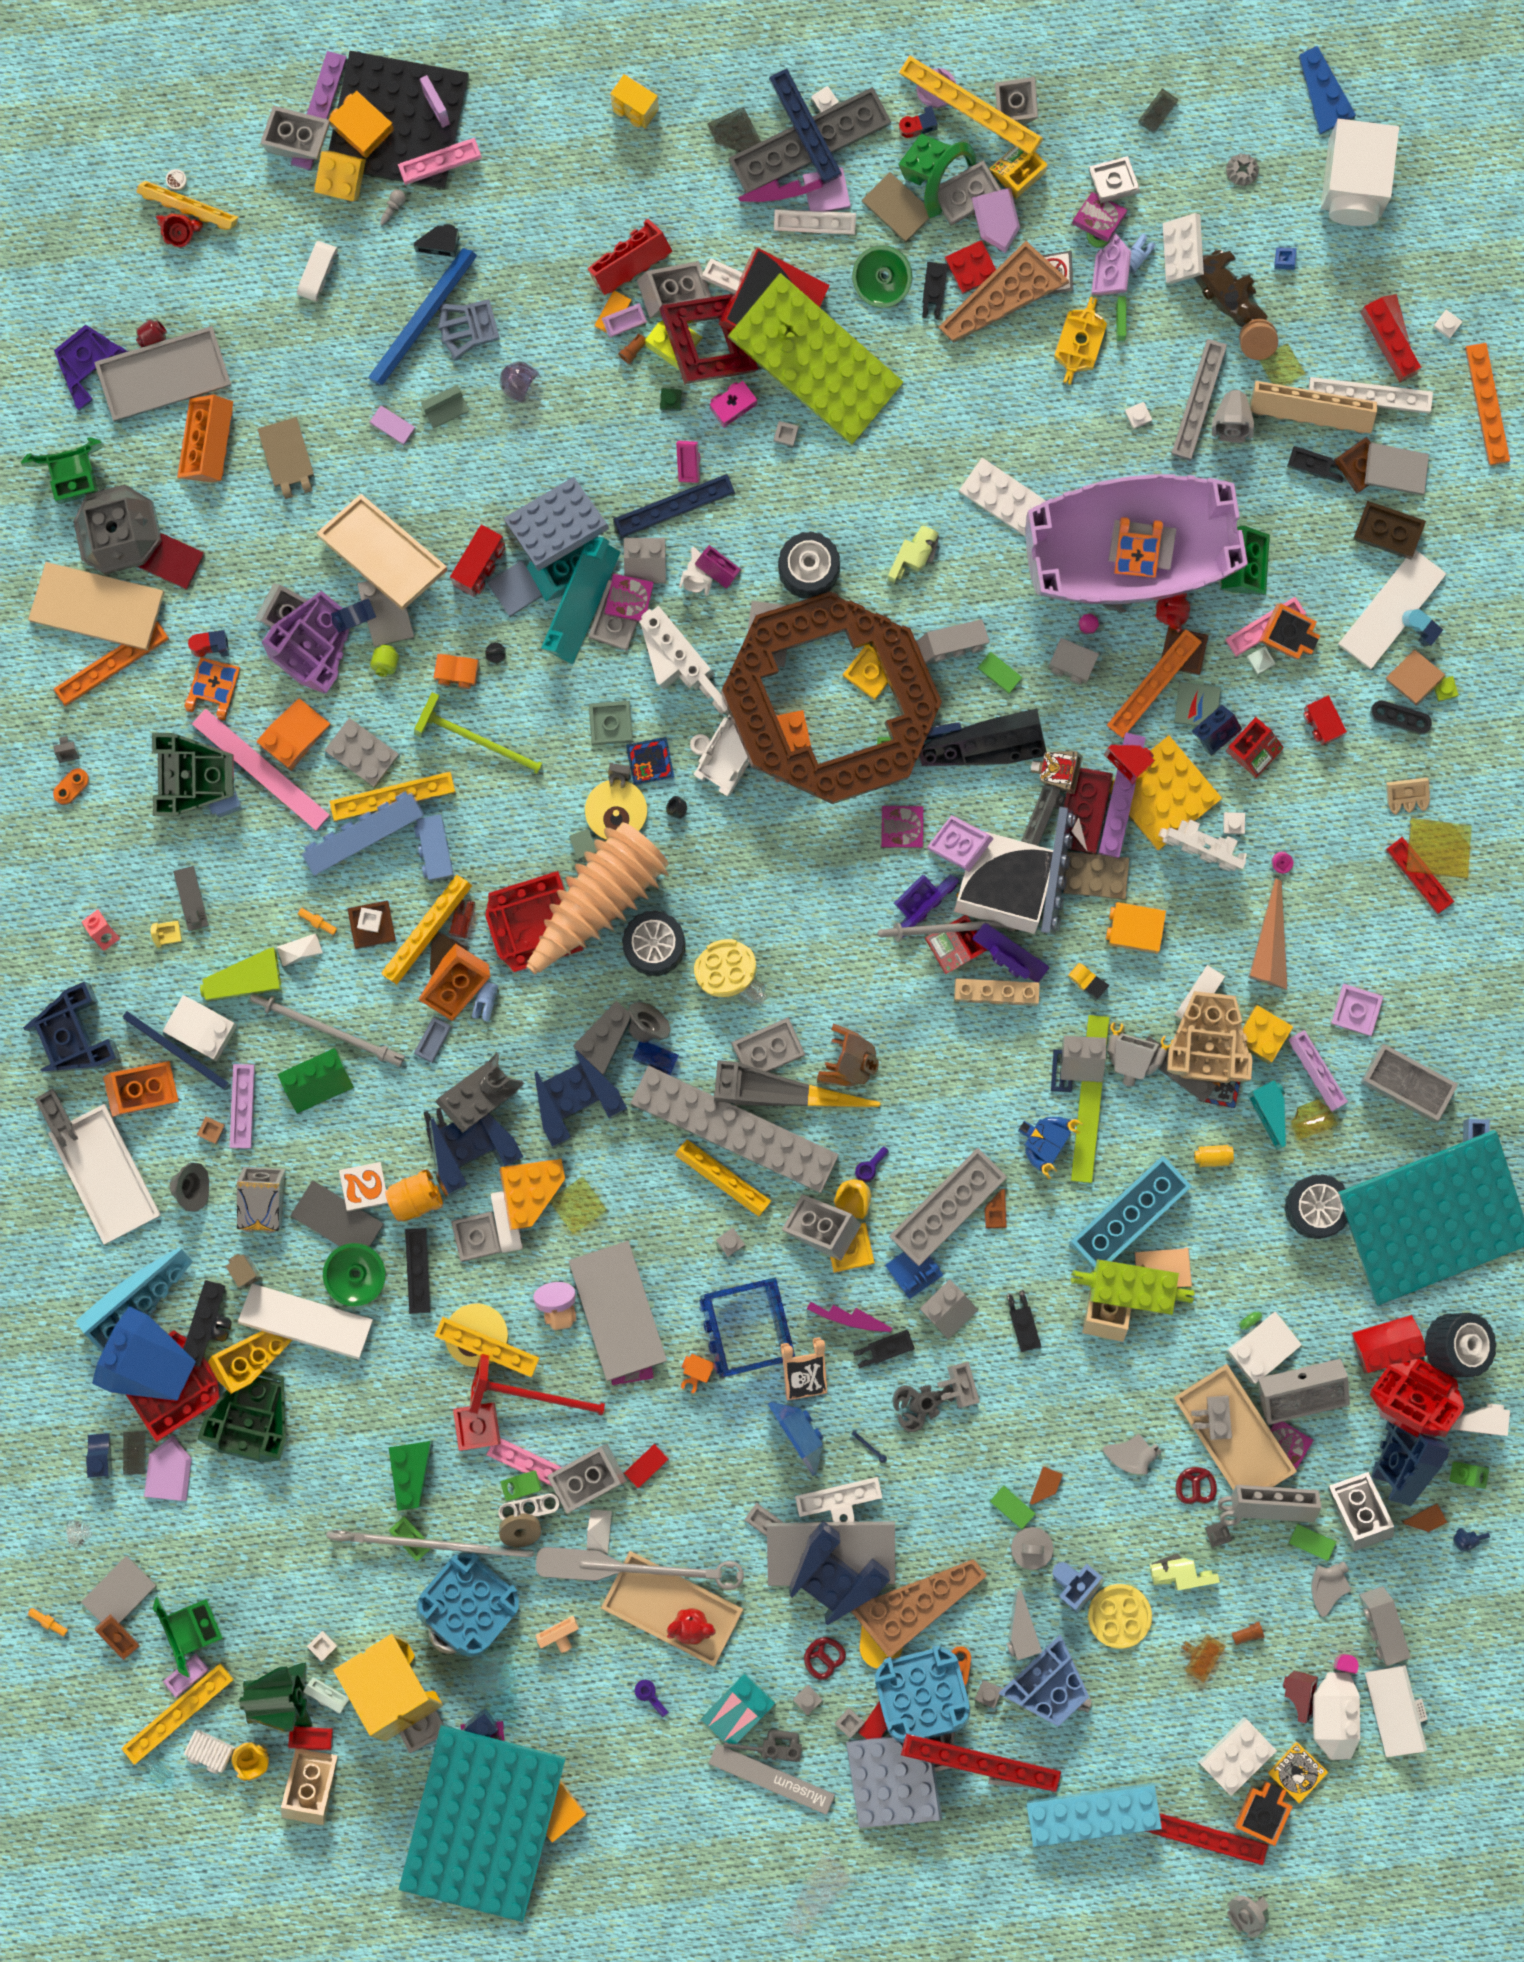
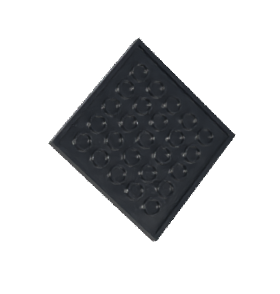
M349 51L337 108L339 109L344 104L343 102L348 95H353L358 91L392 122L394 131L365 158L333 129L328 151L366 159L363 175L404 182L398 164L455 144L469 73ZM426 75L447 111L450 124L443 128L423 93L420 78ZM449 170L410 184L445 190Z

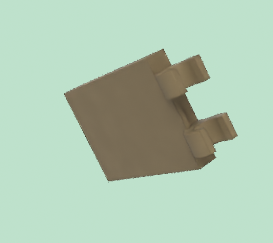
M297 417L258 428L275 488L281 486L285 499L293 497L290 485L301 482L304 493L313 491L309 477H313L314 472Z

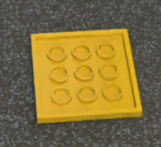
M1169 735L1150 750L1154 755L1153 759L1155 761L1151 768L1136 781L1129 812L1131 820L1157 851L1166 845V843L1162 842L1164 838L1158 836L1161 828L1178 830L1182 820L1188 823L1189 820L1196 821L1222 799ZM1115 779L1111 784L1110 795L1112 794Z

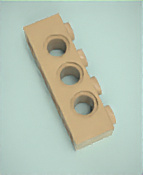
M955 979L954 1002L1037 1006L1039 1004L1040 983Z

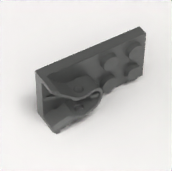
M497 1052L487 1063L435 1101L463 1133L514 1096L525 1084L522 1080L508 1078L499 1068V1054Z

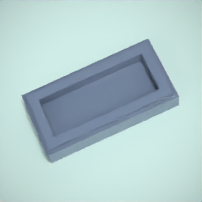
M433 1017L414 1054L433 1063L452 1026Z

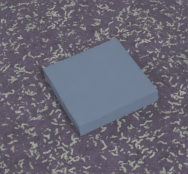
M522 560L487 582L509 617L542 597Z

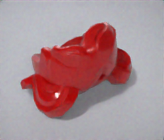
M169 214L167 216H156L157 224L161 227V235L164 242L178 248L188 245L194 232L201 231L203 228L202 221L190 220L185 215Z
M1187 593L1159 599L1156 603L1155 616L1157 620L1165 625H1169L1171 629L1181 632V626L1187 622L1191 609L1186 599Z
M695 1608L682 1609L678 1612L675 1621L668 1626L667 1638L673 1639L676 1637L683 1644L697 1645L705 1638L707 1639L715 1635L716 1630L712 1624L707 1623L705 1614Z

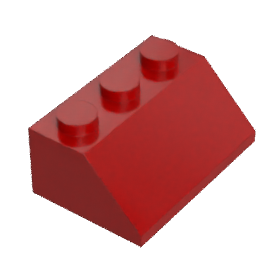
M1412 1315L1351 1333L1364 1373L1374 1372L1387 1368L1392 1364L1427 1356L1423 1336Z

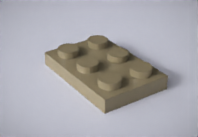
M1068 852L1067 856L1070 857L1069 868L1065 869L1064 877H1067V884L1063 894L1126 899L1129 858Z

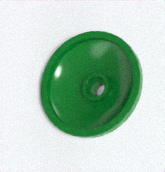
M887 245L871 247L865 250L854 264L852 271L854 288L860 298L872 306L885 308L899 303L906 297L912 285L911 265L905 255L894 247ZM884 271L888 272V278L883 277Z
M348 1243L338 1247L328 1256L323 1267V1282L327 1292L337 1302L346 1306H362L373 1301L381 1293L386 1281V1269L380 1255L371 1247L360 1243ZM355 1269L360 1271L359 1277L353 1275Z

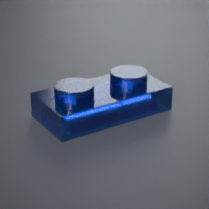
M639 1042L632 1060L646 1066H651L671 1076L679 1054L649 1042Z

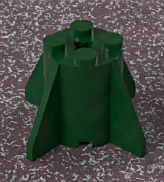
M306 1662L289 1668L287 1666L278 1667L259 1679L243 1682L244 1693L243 1697H240L239 1705L241 1710H245L248 1724L260 1723L283 1732L293 1731L294 1725L300 1727L312 1726V1720L306 1709L307 1699H303L302 1692L305 1690Z

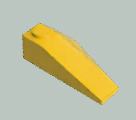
M260 1331L212 1355L208 1364L217 1380L232 1394L250 1385L293 1340Z

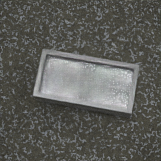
M1385 1044L1379 1046L1360 1082L1433 1123L1439 1121L1458 1086L1452 1080Z
M1341 1359L1258 1378L1261 1408L1268 1425L1350 1405L1348 1376Z

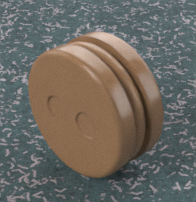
M1251 320L1242 327L1239 334L1242 352L1250 359H1266L1272 356L1278 347L1279 340L1276 328L1267 320Z

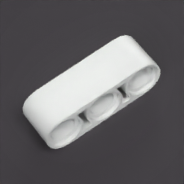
M321 241L316 242L300 280L297 295L315 302L319 300L317 297L326 283L325 277L327 273H330L334 263L332 261L333 257L338 252L337 247Z
M1207 965L1174 1015L1182 1020L1193 992L1215 993L1225 976Z
M503 1191L491 1193L502 1253L523 1249L520 1229L510 1230Z
M545 1494L507 1502L499 1508V1517L502 1520L506 1519L503 1514L506 1506L514 1509V1517L526 1513L524 1510L526 1502H532L535 1505V1511L530 1514L534 1517L553 1513L559 1509L560 1500L555 1494ZM548 1497L555 1499L556 1506L554 1509L545 1507V1500Z

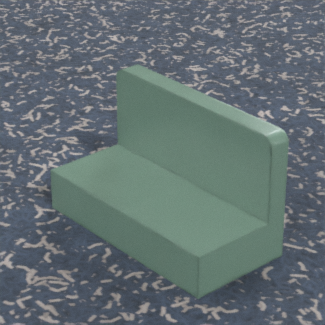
M458 385L421 402L422 408L433 428H437L469 412V408Z

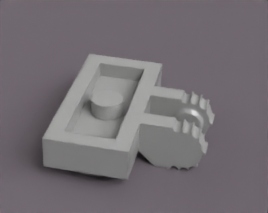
M969 1361L947 1367L950 1379L938 1382L937 1385L942 1388L952 1384L954 1392L941 1395V1399L945 1400L955 1397L958 1408L980 1403Z
M1228 1395L1207 1397V1409L1191 1411V1415L1195 1417L1208 1415L1209 1421L1205 1423L1196 1422L1192 1424L1193 1429L1209 1428L1210 1440L1232 1438Z

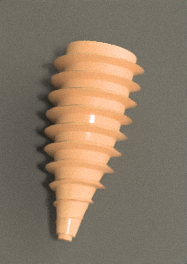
M621 823L616 830L604 828L607 841L595 839L594 845L597 853L586 851L584 856L588 864L586 866L575 864L578 877H566L569 890L568 892L563 890L557 891L561 903L560 905L550 904L553 917L551 920H544L546 930L543 936H539L540 942L528 960L526 967L533 974L536 975L537 972H542L565 954L571 955V950L579 945L587 949L585 944L587 939L594 937L601 940L598 931L604 927L614 931L611 924L613 919L619 918L626 921L622 911L627 907L638 910L634 900L638 896L649 900L645 889L648 886L659 889L656 878L660 874L669 877L666 870L669 863L665 856L651 841L632 826Z

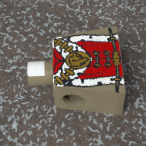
M1078 751L1046 752L1043 762H1032L1031 772L1040 774V781L1044 785L1056 786L1061 791L1075 794L1083 756Z

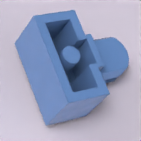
M1060 1562L1054 1566L1052 1572L1054 1579L1065 1588L1059 1596L1061 1601L1077 1614L1105 1582L1104 1578L1088 1564L1080 1572H1077L1068 1563Z

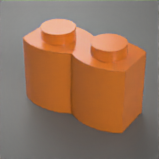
M437 654L434 679L442 686H450V683H456L459 688L470 689L471 686H476L480 662L478 659Z

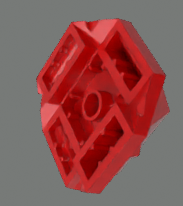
M1419 1358L1409 1362L1389 1365L1369 1394L1376 1403L1380 1417L1417 1438L1419 1434L1431 1437H1446L1465 1408L1458 1390L1457 1379Z

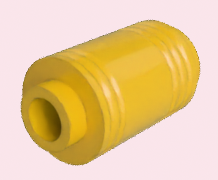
M1228 1145L1198 1147V1151H1194L1195 1164L1198 1163L1200 1168L1229 1166L1234 1163L1233 1147Z

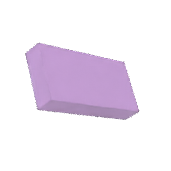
M640 303L602 318L609 338L647 323Z
M383 406L379 407L370 420L371 425L405 445L415 430L414 426Z
M197 1653L186 1661L191 1675L189 1678L179 1673L177 1669L162 1681L175 1698L210 1670Z

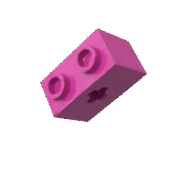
M743 380L740 383L735 382L727 388V392L723 395L717 394L711 399L709 404L710 410L724 428L757 405L756 397ZM729 400H736V405H729Z

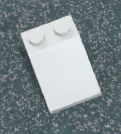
M183 995L163 1032L218 1061L238 1025Z
M1275 1311L1226 1351L1249 1381L1255 1384L1258 1382V1378L1266 1376L1302 1344Z
M1487 1404V1408L1481 1407L1460 1415L1451 1430L1508 1436L1510 1410H1504V1405Z

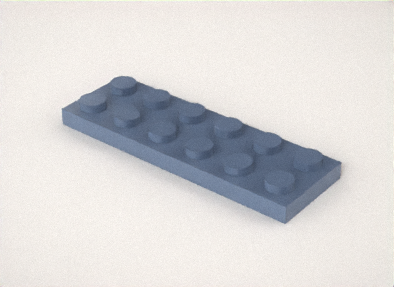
M1059 807L1041 932L1056 935V931L1060 930L1061 919L1058 918L1059 910H1062L1064 905V898H1061L1062 889H1066L1067 877H1064L1065 869H1068L1070 864V857L1067 854L1068 848H1072L1073 836H1070L1071 828L1076 823V816L1073 815L1074 812L1064 807Z

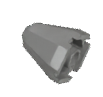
M1232 390L1225 394L1213 418L1212 436L1216 438V434L1219 435L1221 441L1242 443L1245 442L1248 436L1249 439L1253 438L1254 420L1247 396L1240 390Z

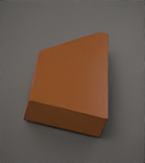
M1042 1467L1029 1503L1033 1505L1055 1495L1063 1474Z
M1438 1503L1403 1520L1402 1523L1430 1532L1444 1525L1447 1521Z

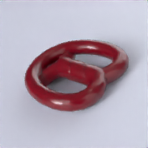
M1187 1468L1177 1478L1175 1486L1176 1495L1184 1504H1193L1195 1502L1209 1503L1214 1500L1217 1494L1215 1478L1205 1468ZM1193 1473H1199L1200 1475H1198V1476L1195 1477V1476H1193V1475H1191V1474H1193ZM1207 1477L1211 1491L1209 1496L1202 1497L1200 1481ZM1185 1478L1192 1482V1497L1190 1498L1184 1497L1182 1493V1483Z
M822 1637L816 1639L808 1646L804 1654V1664L807 1671L814 1678L825 1680L833 1674L835 1668L844 1663L846 1652L843 1646L836 1640ZM825 1644L832 1645L838 1650L840 1654L838 1660L833 1661L824 1652ZM817 1646H819V1647H818V1651L813 1652V1650H814ZM819 1658L828 1667V1670L825 1673L817 1672L813 1668L810 1659Z

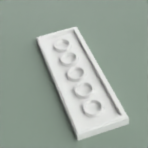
M1415 550L1412 560L1407 558L1404 560L1338 645L1371 670L1405 627L1402 621L1404 612L1419 609L1447 573Z
M253 1283L238 1320V1324L358 1360L362 1354L373 1319Z

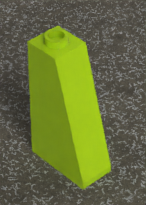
M274 947L268 948L203 978V985H200L201 997H205V1000L209 1002L281 991L277 950Z

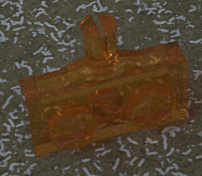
M1208 1634L1205 1635L1202 1642L1196 1647L1187 1641H1184L1183 1644L1190 1649L1184 1645L1181 1646V1649L1191 1654L1190 1661L1184 1671L1203 1683L1226 1647Z

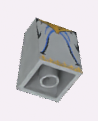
M243 1167L237 1180V1229H243L245 1232L264 1230L266 1233H274L280 1230L282 1225L285 1169Z

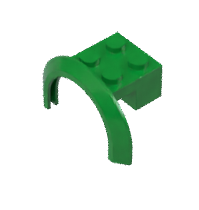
M920 134L898 165L905 180L920 186L924 180H928L924 204L929 218L940 215L942 212L938 200V191L942 176L949 164L955 158L962 155L969 167L970 165L974 166L977 164L976 155L970 144L957 142L950 146Z
M89 437L87 438L89 441L87 444L69 451L41 456L33 455L32 453L26 454L21 464L25 467L48 465L52 478L50 484L54 500L62 504L85 498L87 494L98 492L89 454L102 449L104 444L100 440Z
M157 1596L153 1604V1611L156 1612L168 1638L178 1666V1672L189 1678L191 1675L184 1655L223 1639V1635L208 1598L167 1615L160 1598Z

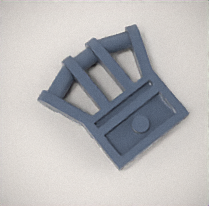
M489 299L464 306L442 304L439 311L441 312L437 327L442 334L441 342L451 352V357L454 361L461 358L474 346H481L482 344L500 340ZM449 312L466 313V316L448 320ZM469 324V330L453 334L449 332L451 327ZM472 336V340L459 349L453 343V341Z

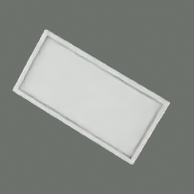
M105 1104L71 1121L72 1127L78 1136L77 1140L71 1139L67 1128L60 1132L65 1138L67 1146L62 1147L56 1136L52 1132L48 1133L104 1245L161 1216Z

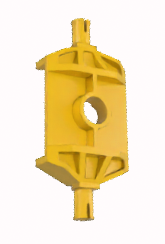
M1089 297L1085 310H1072L1068 312L1054 358L1066 368L1063 383L1066 384L1069 378L1068 385L1072 384L1074 373L1093 370L1107 326L1105 320L1095 313L1098 299L1094 298L1092 304L1093 297ZM1083 334L1087 341L1080 344L1076 341L1075 337Z

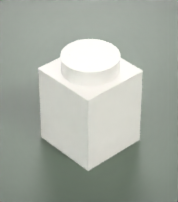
M1337 119L1328 141L1321 210H1329L1331 220L1350 226H1367L1378 222L1379 217L1382 216L1391 199L1399 126Z

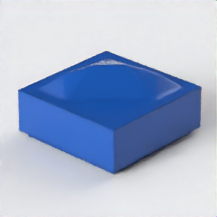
M1276 247L1274 269L1295 270L1297 248Z

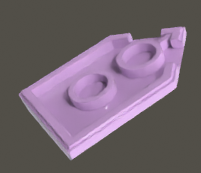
M1011 188L972 197L981 239L1006 253L1020 229Z
M1116 233L1110 238V242L1106 247L1100 249L1096 254L1092 295L1102 296L1126 293L1131 250Z
M174 1435L149 1454L144 1497L179 1501L187 1500L192 1458L179 1444Z

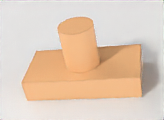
M574 1615L537 1634L536 1639L540 1648L555 1641L561 1653L571 1649L572 1645L566 1635L579 1629Z

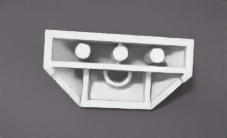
M1328 1672L1323 1682L1313 1694L1314 1740L1330 1760L1351 1759L1360 1741V1696L1349 1672Z

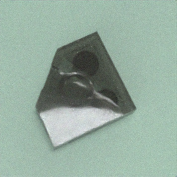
M744 107L707 123V127L717 145L742 152L761 142Z

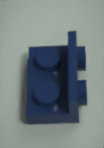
M1221 705L1195 727L1192 733L1200 739L1205 751L1212 756L1239 733L1242 728L1235 714Z

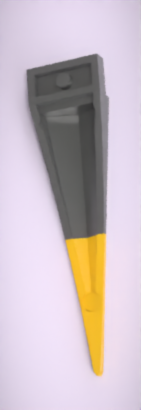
M717 1060L714 1101L755 1106L879 1107L881 1105L877 1101L812 1086L739 1062Z

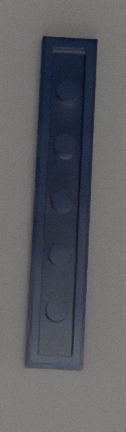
M786 68L770 76L769 81L823 184L841 177L842 173L788 69Z
M725 474L616 517L613 520L620 538H624L735 494L728 474Z
M126 1011L122 1016L124 1020L222 1089L227 1090L231 1085L130 1012Z

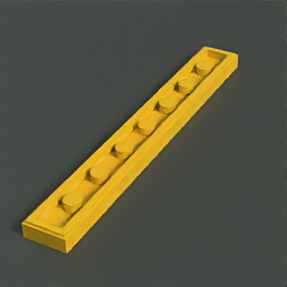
M910 55L899 71L900 75L1032 157L1043 141L1041 136Z

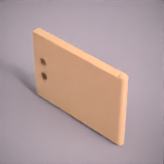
M1187 1247L1184 1249L1134 1252L1136 1266L1179 1273L1177 1287H1192L1189 1249Z

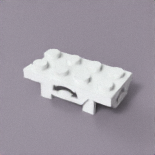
M730 714L722 720L698 762L700 764L694 773L699 779L705 780L707 778L720 786L719 791L729 797L750 763Z
M1182 820L1178 830L1161 828L1158 836L1164 838L1162 842L1171 846H1182V851L1191 855L1193 853L1201 855L1200 859L1206 862L1220 863L1218 867L1226 871L1243 869L1246 863V853H1239L1238 857L1232 855L1237 840L1231 837H1227V839L1219 837L1216 839L1197 831L1200 823L1189 820V823ZM1205 843H1206V844L1209 845L1211 848H1210V849H1206V848H1204L1203 846H1206V845H1205Z

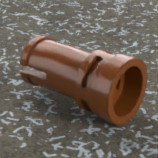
M638 333L631 343L618 353L619 357L630 365L634 358L637 357L636 354L645 346L646 338Z
M1259 1621L1249 1625L1248 1628L1231 1633L1236 1646L1253 1639L1265 1638Z

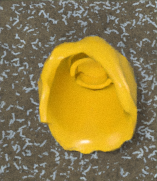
M857 1179L843 1182L837 1189L834 1198L835 1207L851 1213L856 1219H863L868 1215L872 1195L869 1186Z

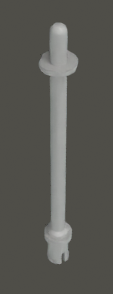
M996 921L902 928L900 923H895L891 929H880L877 935L880 938L894 937L895 941L900 942L903 936L979 930L983 923H987L995 929L1006 928L1010 932L1016 929Z
M256 994L250 996L252 1002L266 1007V1014L273 1010L371 1052L381 1062L384 1060L399 1068L402 1066L405 1055L388 1049L389 1047L386 1045L381 1047L375 1046L275 1003L274 996L269 1000Z

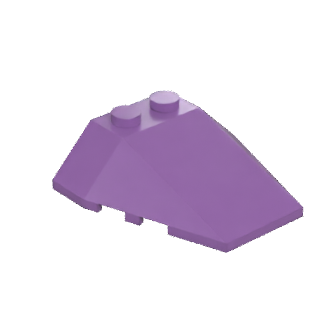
M323 591L318 592L271 627L262 640L268 658L301 685L324 694L327 693L337 678L339 672L337 670L343 656V646L345 641H347L350 630L349 628L338 633L332 623L331 613L343 608Z

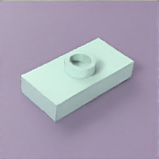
M314 1677L303 1691L316 1699L319 1704L328 1706L338 1713L342 1712L349 1701L348 1697Z

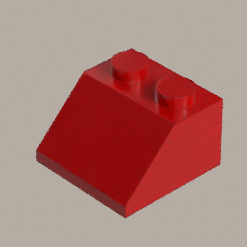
M1110 745L1104 753V756L1132 785L1151 768L1155 761L1153 753L1146 747L1143 749L1140 745Z

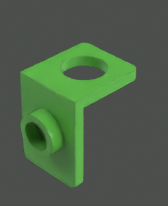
M1454 1461L1449 1481L1486 1489L1489 1468ZM1483 1472V1480L1480 1483V1474Z
M536 1470L500 1481L506 1501L542 1490ZM509 1483L513 1486V1495L508 1491L507 1486Z

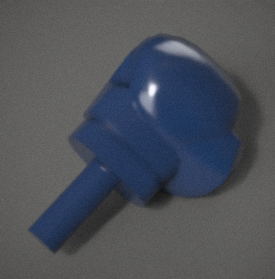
M1460 1528L1453 1536V1542L1461 1552H1465L1479 1546L1480 1540L1490 1538V1534L1476 1535L1474 1531L1466 1532L1463 1528Z

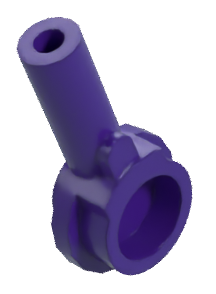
M883 1146L870 1161L858 1164L855 1169L856 1178L864 1183L872 1181L876 1174L875 1167L889 1153V1150Z
M644 1679L636 1684L634 1690L638 1699L649 1701L662 1718L669 1713L655 1696L656 1688L653 1682Z

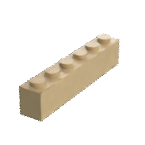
M1255 381L1250 400V410L1256 415H1269L1278 419H1292L1300 423L1309 422L1318 426H1332L1340 430L1349 429L1358 433H1371L1377 414V402Z

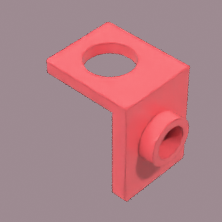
M98 909L82 921L89 935L103 951L120 939ZM109 933L112 935L108 942H101V937L104 934Z

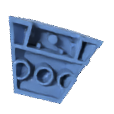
M1061 1634L998 1693L1058 1727L1089 1698Z

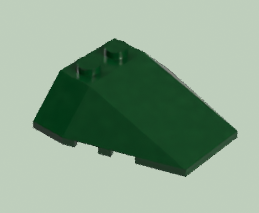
M152 733V754H158V795H153V816H176L234 796V754L175 733Z
M262 1371L259 1376L281 1382L257 1377L250 1385L232 1394L226 1390L222 1397L217 1400L211 1412L204 1418L197 1439L221 1453L257 1462L280 1461L286 1443L284 1376Z

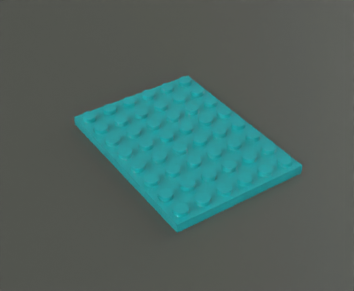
M1495 1130L1338 1192L1373 1299L1377 1306L1524 1248V1214L1498 1133Z
M441 1725L398 1890L523 1922L566 1757Z

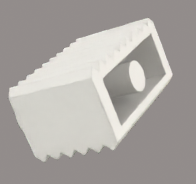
M197 1729L184 1755L188 1756L187 1760L196 1765H199V1763L207 1765L206 1769L208 1771L218 1774V1772L223 1773L236 1747Z

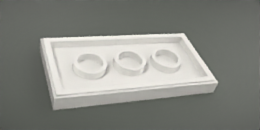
M1406 1665L1366 1672L1365 1676L1386 1757L1426 1751L1427 1747Z

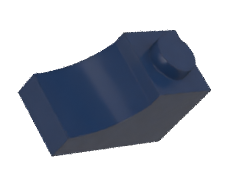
M369 598L331 613L332 623L338 633L376 618Z
M110 1433L88 1435V1452L86 1456L87 1478L113 1475Z

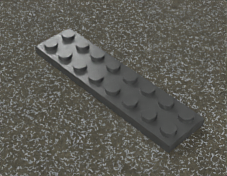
M873 87L813 116L832 154L891 125V120ZM793 126L728 158L746 194L812 164Z

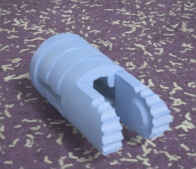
M1144 233L1130 249L1129 272L1133 274L1156 246L1151 242L1144 250L1140 249L1147 240V236Z
M486 982L480 988L473 1008L472 1018H479L483 1004H485L482 1018L484 1021L490 1020L499 985Z

